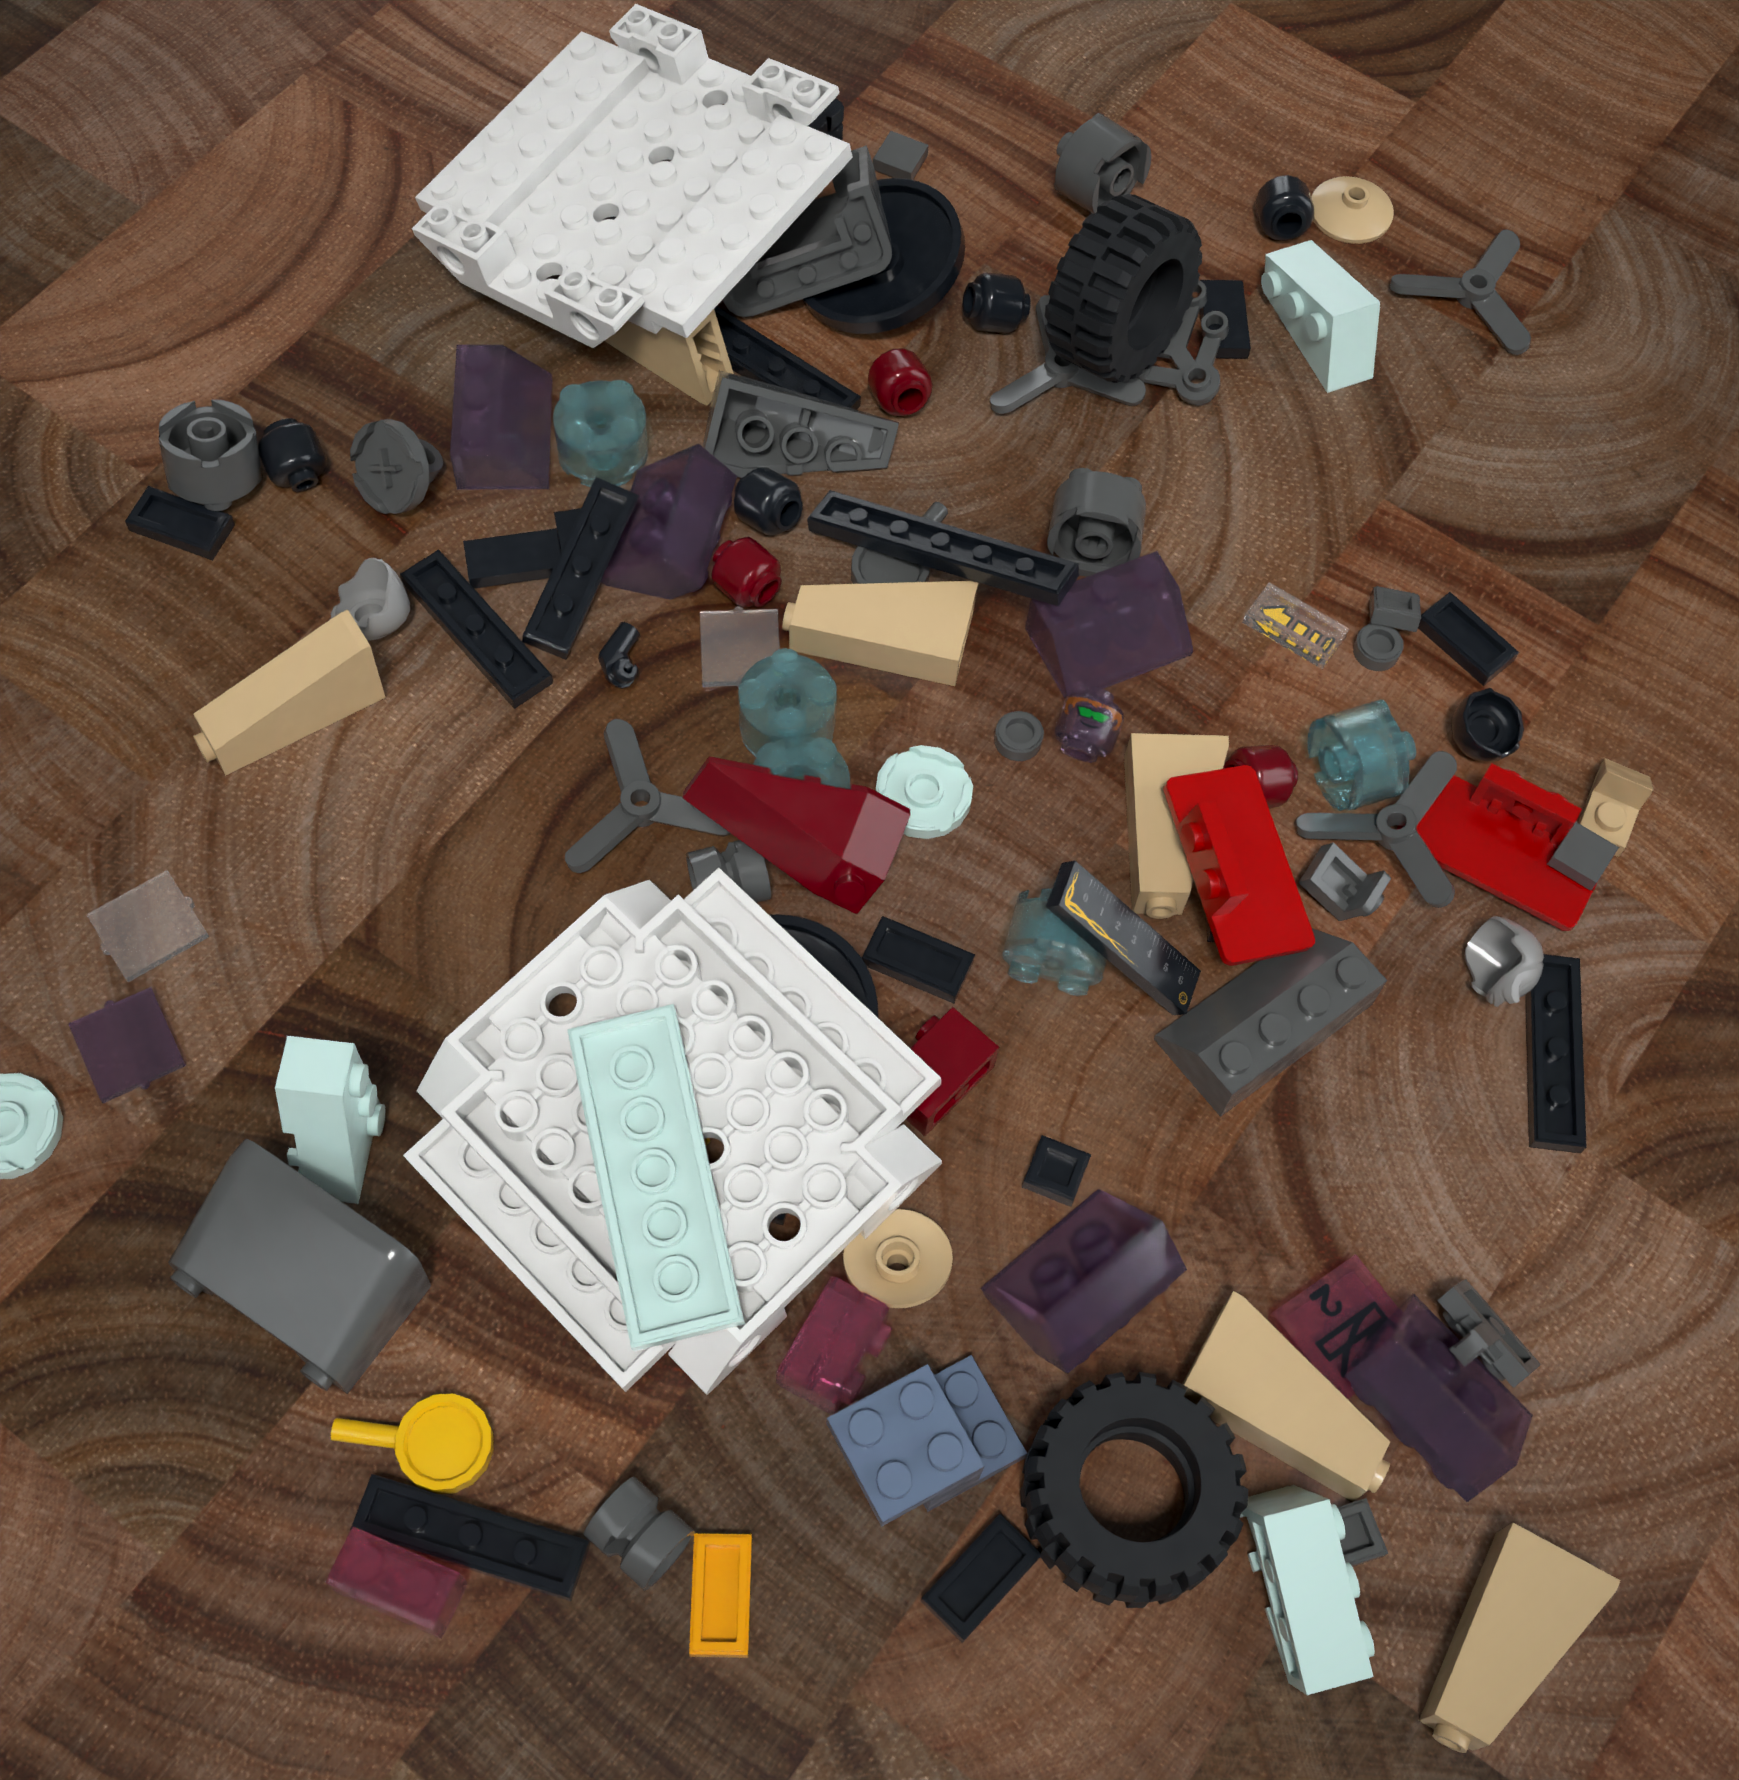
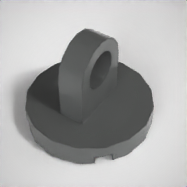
M392 419L365 424L355 434L350 449V461H355L357 473L352 474L357 489L370 506L376 511L385 514H397L415 509L424 500L429 483L435 480L443 466V458L433 445L418 439L416 434L404 423Z

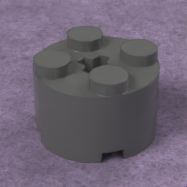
M1098 113L1080 126L1075 133L1068 132L1059 141L1056 152L1060 158L1056 168L1054 188L1091 214H1095L1097 207L1103 202L1110 201L1117 196L1132 195L1130 192L1137 181L1144 184L1151 165V149L1138 136L1103 114Z
M211 399L212 406L197 408L195 401L183 403L166 413L161 419L158 428L159 445L168 488L185 500L204 504L208 510H225L231 506L232 501L251 492L261 482L263 477L253 420L244 408L225 400Z
M1077 468L1071 471L1069 478L1059 486L1054 496L1047 540L1048 549L1052 556L1053 552H1055L1062 559L1079 563V575L1084 577L1104 578L1112 576L1113 569L1125 565V571L1131 568L1137 562L1141 553L1146 515V501L1142 494L1141 483L1132 477L1092 471L1088 468Z

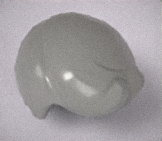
M368 558L363 561L352 579L339 586L340 603L333 607L330 619L343 611L349 610L367 641L377 640L391 634L406 621L410 612V601L404 585L396 572L382 559Z
M1498 916L1489 918L1473 935L1465 949L1466 964L1473 977V982H1471L1472 988L1480 995L1485 996L1486 1000L1490 1004H1494L1495 1007H1498L1503 1002H1508L1509 1004L1519 1002V998L1531 991L1542 975L1544 955L1540 942L1531 931L1510 919Z

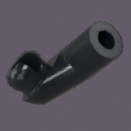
M620 622L598 655V660L606 680L615 687L622 688L630 686L638 675V667L636 664L632 665L628 652L640 634L634 626L627 622Z

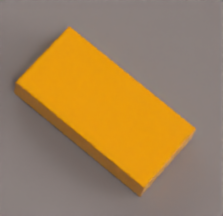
M694 1534L690 1657L748 1658L752 1534Z

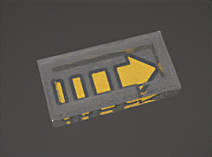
M1270 582L1246 612L1242 622L1322 670L1342 644L1349 631V628Z

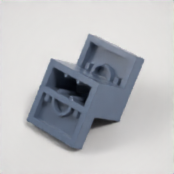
M972 1355L935 1375L927 1364L831 1415L826 1420L828 1428L881 1527L924 1504L927 1512L1025 1459L1027 1455L1025 1448Z

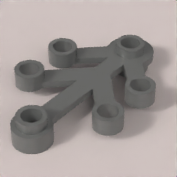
M1198 281V285L1194 287L1193 292L1200 293V295L1193 298L1189 309H1186L1182 318L1183 323L1178 332H1175L1171 337L1170 345L1164 353H1160L1157 356L1171 359L1177 369L1151 366L1149 369H1143L1142 375L1137 377L1143 383L1176 388L1178 395L1184 401L1195 406L1210 402L1220 389V375L1213 365L1220 343L1227 337L1229 332L1227 316L1220 311L1209 312L1201 321L1204 339L1196 360L1193 359L1187 350L1199 310L1207 302L1206 286L1203 282ZM1212 324L1222 325L1217 330H1210L1208 328ZM1195 379H1205L1203 382L1199 384H1194L1191 382Z

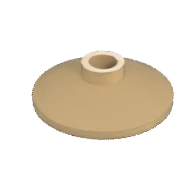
M1350 176L1336 177L1320 184L1312 194L1314 204L1313 222L1324 234L1335 240L1351 244L1368 243L1383 236L1391 226L1394 215L1392 202L1380 187L1370 181Z
M896 1209L866 1239L861 1234L856 1236L844 1248L843 1253L844 1270L853 1288L867 1300L889 1308L913 1307L933 1298L948 1281L953 1261L952 1248L942 1228L927 1216L905 1209ZM894 1263H900L906 1266L907 1269L895 1271L888 1267Z

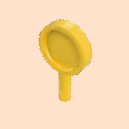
M453 1393L435 1394L417 1402L403 1416L399 1426L335 1418L331 1430L332 1441L395 1449L396 1458L404 1475L419 1489L436 1494L457 1493L473 1485L487 1470L493 1455V1431L484 1411L471 1399Z

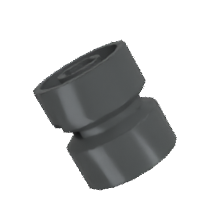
M741 840L729 842L725 852H719L712 846L686 853L692 890L696 889L717 868H720L756 903L771 899V888L764 857Z
M632 1477L615 1490L603 1503L587 1525L584 1536L607 1557L619 1555L621 1557L620 1569L641 1589L646 1591L676 1562L692 1540L695 1532L671 1509L660 1512L657 1509L658 1497L636 1477Z

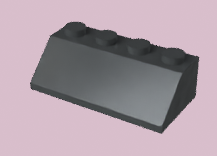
M1312 928L1315 944L1308 951L1258 961L1188 1011L1187 1014L1181 1016L1156 1034L1154 1040L1221 1117L1373 1005L1387 979L1353 942Z

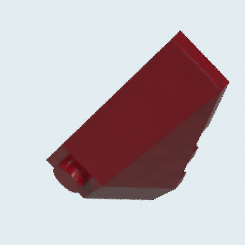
M711 756L707 758L685 788L682 797L808 890L855 914L859 913L885 881L911 815L910 808L866 786L850 784L849 789L821 784V778L804 775L803 780L773 775L768 767Z

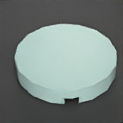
M919 745L910 747L909 751L899 755L897 752L886 760L878 772L875 791L910 808L911 815L904 830V835L930 839L944 836L961 825L970 811L973 784L971 778L968 777L967 772L964 770V765L956 756L938 747Z
M21 1073L0 1074V1179H14L34 1171L52 1155L62 1134L63 1115L58 1100L39 1080Z

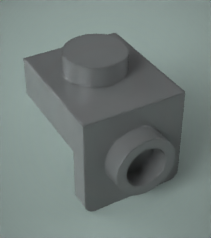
M1333 842L1321 846L1298 883L1338 921H1343L1358 916L1366 917L1376 911L1384 900L1382 893L1391 877L1384 870L1367 875Z

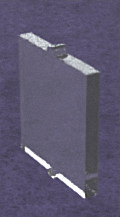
M737 606L734 610L700 611L702 687L737 686L738 689L744 690L750 685H781L778 609L743 610L742 607Z
M168 870L86 914L103 941L100 946L102 952L105 955L112 956L127 982L134 980L209 937L192 910L195 906L192 898L184 897Z

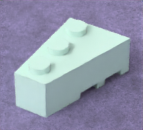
M1312 240L1267 253L1265 255V273L1261 277L1263 292L1325 391L1329 393L1372 379L1380 301Z
M287 1036L275 1091L283 1133L294 1134L296 1148H289L287 1153L288 1164L299 1166L298 1172L339 1201L358 1204L373 1136L381 1135L385 1122V1105L379 1102L377 1086L371 1083L368 1065L363 1064L354 1043Z
M1295 1485L1249 1496L1248 1506L1240 1514V1518L1247 1517L1257 1551L1251 1552L1247 1556L1253 1573L1261 1570L1263 1573L1270 1607L1265 1608L1288 1683L1304 1694L1310 1695L1374 1677L1369 1657L1374 1656L1375 1653L1374 1643L1366 1623L1359 1620L1354 1599L1360 1596V1587L1353 1567L1349 1562L1345 1563L1340 1540L1345 1538V1526L1337 1506L1331 1504L1330 1499Z

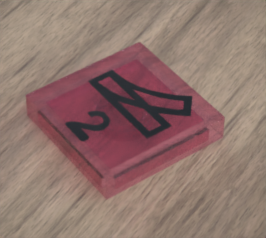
M1356 1254L1272 1312L1268 1318L1273 1326L1348 1400L1426 1343Z

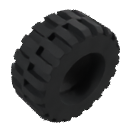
M1126 194L1103 202L1097 207L1095 214H1089L1083 221V227L1079 233H1074L1068 243L1069 249L1065 256L1061 257L1056 269L1058 272L1055 280L1051 281L1048 292L1050 300L1045 306V318L1048 321L1045 325V332L1056 355L1113 383L1125 382L1142 375L1143 369H1149L1157 361V356L1165 352L1170 345L1171 337L1175 332H1178L1183 323L1182 318L1186 309H1189L1193 300L1192 293L1194 287L1198 285L1200 277L1198 267L1202 264L1201 239L1189 219L1137 195Z
M1120 1372L1105 1375L1100 1384L1095 1385L1089 1380L1076 1387L1071 1397L1067 1400L1061 1399L1053 1407L1043 1425L1040 1426L1026 1456L1022 1473L1025 1475L1024 1483L1020 1489L1021 1507H1025L1028 1514L1025 1526L1030 1540L1037 1539L1043 1549L1040 1553L1041 1559L1049 1569L1056 1565L1067 1576L1063 1583L1074 1591L1078 1592L1083 1587L1094 1593V1601L1110 1605L1114 1600L1124 1601L1126 1608H1144L1149 1602L1158 1601L1161 1605L1177 1599L1187 1590L1191 1591L1228 1556L1227 1551L1237 1541L1244 1524L1240 1520V1514L1248 1506L1249 1489L1241 1486L1240 1478L1247 1470L1243 1454L1233 1455L1229 1445L1236 1437L1228 1424L1224 1423L1219 1427L1215 1425L1209 1417L1215 1408L1203 1397L1197 1405L1185 1398L1187 1386L1174 1380L1170 1382L1167 1388L1156 1385V1374L1139 1372L1134 1380H1125V1376ZM1120 1439L1138 1441L1157 1450L1173 1466L1182 1484L1184 1509L1177 1525L1167 1535L1152 1542L1129 1541L1110 1533L1091 1515L1081 1494L1080 1475L1088 1455L1102 1443Z

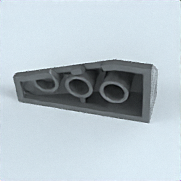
M719 370L708 413L700 468L740 478L760 467H768L779 474L787 475L830 470L838 472L887 468L899 422L766 382Z

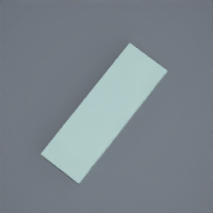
M674 1004L567 1029L631 1349L638 1351L745 1324Z

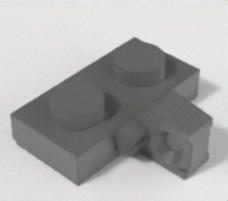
M1466 1279L1453 1286L1437 1300L1445 1309L1443 1316L1446 1322L1457 1334L1464 1337L1449 1349L1464 1367L1480 1355L1483 1364L1493 1376L1501 1381L1506 1379L1514 1388L1541 1365Z

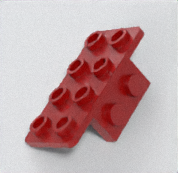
M1493 763L1489 765L1478 786L1453 775L1417 825L1418 833L1441 868L1562 931H1571L1576 926L1596 887L1595 885L1590 891L1547 865L1575 824L1582 808L1568 802L1565 797L1558 793L1548 792L1530 783L1515 771L1503 769Z
M1242 765L1171 777L1164 784L1163 791L1222 962L1228 966H1234L1308 951L1315 944V936L1256 771L1251 766Z

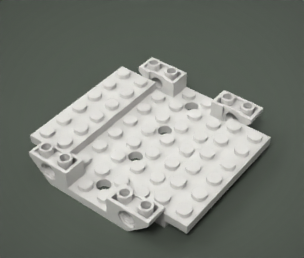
M635 4L609 30L611 38L618 46L581 31L415 197L420 210L427 214L412 228L413 233L460 283L591 348L596 347L614 335L627 321L654 334H657L664 327L688 338L853 158L849 143L808 126L838 96V86L770 58L750 76L709 59L701 30ZM608 217H616L614 220H613V219H606V220H604L605 218H608ZM560 275L558 279H547L550 276Z
M717 868L685 899L678 894L671 901L650 880L602 896L444 1039L417 1089L422 1098L443 1119L403 1156L625 1392L672 1347L668 1355L708 1395L787 1317L784 1307L856 1236L861 1234L866 1239L942 1164V1160L904 1124L899 1126L941 1085V1077L720 868ZM569 993L577 998L576 1007L570 1014L558 1017L549 1013V1004L555 996ZM674 1004L704 1139L715 1138L724 1145L722 1156L716 1162L711 1163L710 1168L745 1324L633 1351L630 1345L567 1029ZM779 1214H792L801 1222L800 1230L793 1239L779 1241L770 1235V1223Z

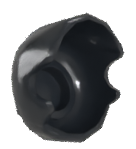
M1492 688L1468 695L1458 704L1451 720L1453 740L1462 753L1474 760L1482 762L1499 761L1513 754L1520 747V740L1524 732L1522 713L1510 697L1495 692Z

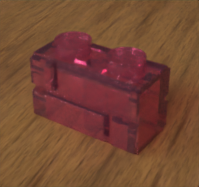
M831 1276L776 1372V1383L796 1396L806 1399L809 1403L830 1415L836 1413L841 1402L849 1406L852 1405L866 1379V1376L859 1372L868 1354L876 1358L879 1357L892 1333L893 1328L885 1324L890 1308L874 1297L861 1293L857 1288L843 1280Z
M353 1527L326 1580V1584L337 1594L410 1626L415 1624L419 1630L440 1639L445 1634L467 1586V1582L461 1573L356 1527Z

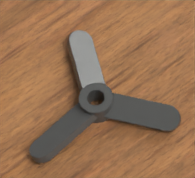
M1505 229L1498 233L1475 267L1467 270L1462 278L1396 274L1392 276L1390 289L1396 293L1457 298L1458 302L1464 307L1474 309L1508 353L1514 355L1522 354L1530 347V333L1495 290L1496 282L1520 248V240L1513 231Z
M1044 295L1036 304V312L1046 355L1045 363L995 392L990 397L991 409L996 413L1003 414L1015 410L1053 386L1057 388L1074 386L1128 406L1140 404L1145 398L1146 388L1144 383L1138 378L1119 383L1108 382L1056 355L1045 332V325L1048 322L1045 318V306L1049 303L1050 295Z
M614 719L607 724L604 730V739L620 787L621 803L566 852L565 862L572 872L582 873L588 871L636 827H646L654 822L721 837L728 836L731 833L681 796L659 792L656 786L650 783L633 727L624 720ZM638 801H645L648 803L647 805L642 807L634 805Z
M1444 751L1433 753L1397 802L1386 806L1379 814L1306 813L1297 818L1296 831L1299 836L1307 839L1378 840L1383 847L1394 851L1425 901L1435 908L1445 907L1454 898V886L1418 833L1417 825L1457 770L1456 760L1451 754ZM1394 825H1399L1403 828L1395 830L1390 827Z

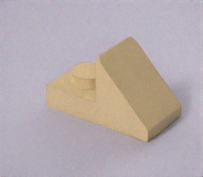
M1606 758L1600 764L1578 823L1618 846L1619 849L1614 856L1619 857L1626 848L1638 812L1652 794L1653 786L1650 777Z

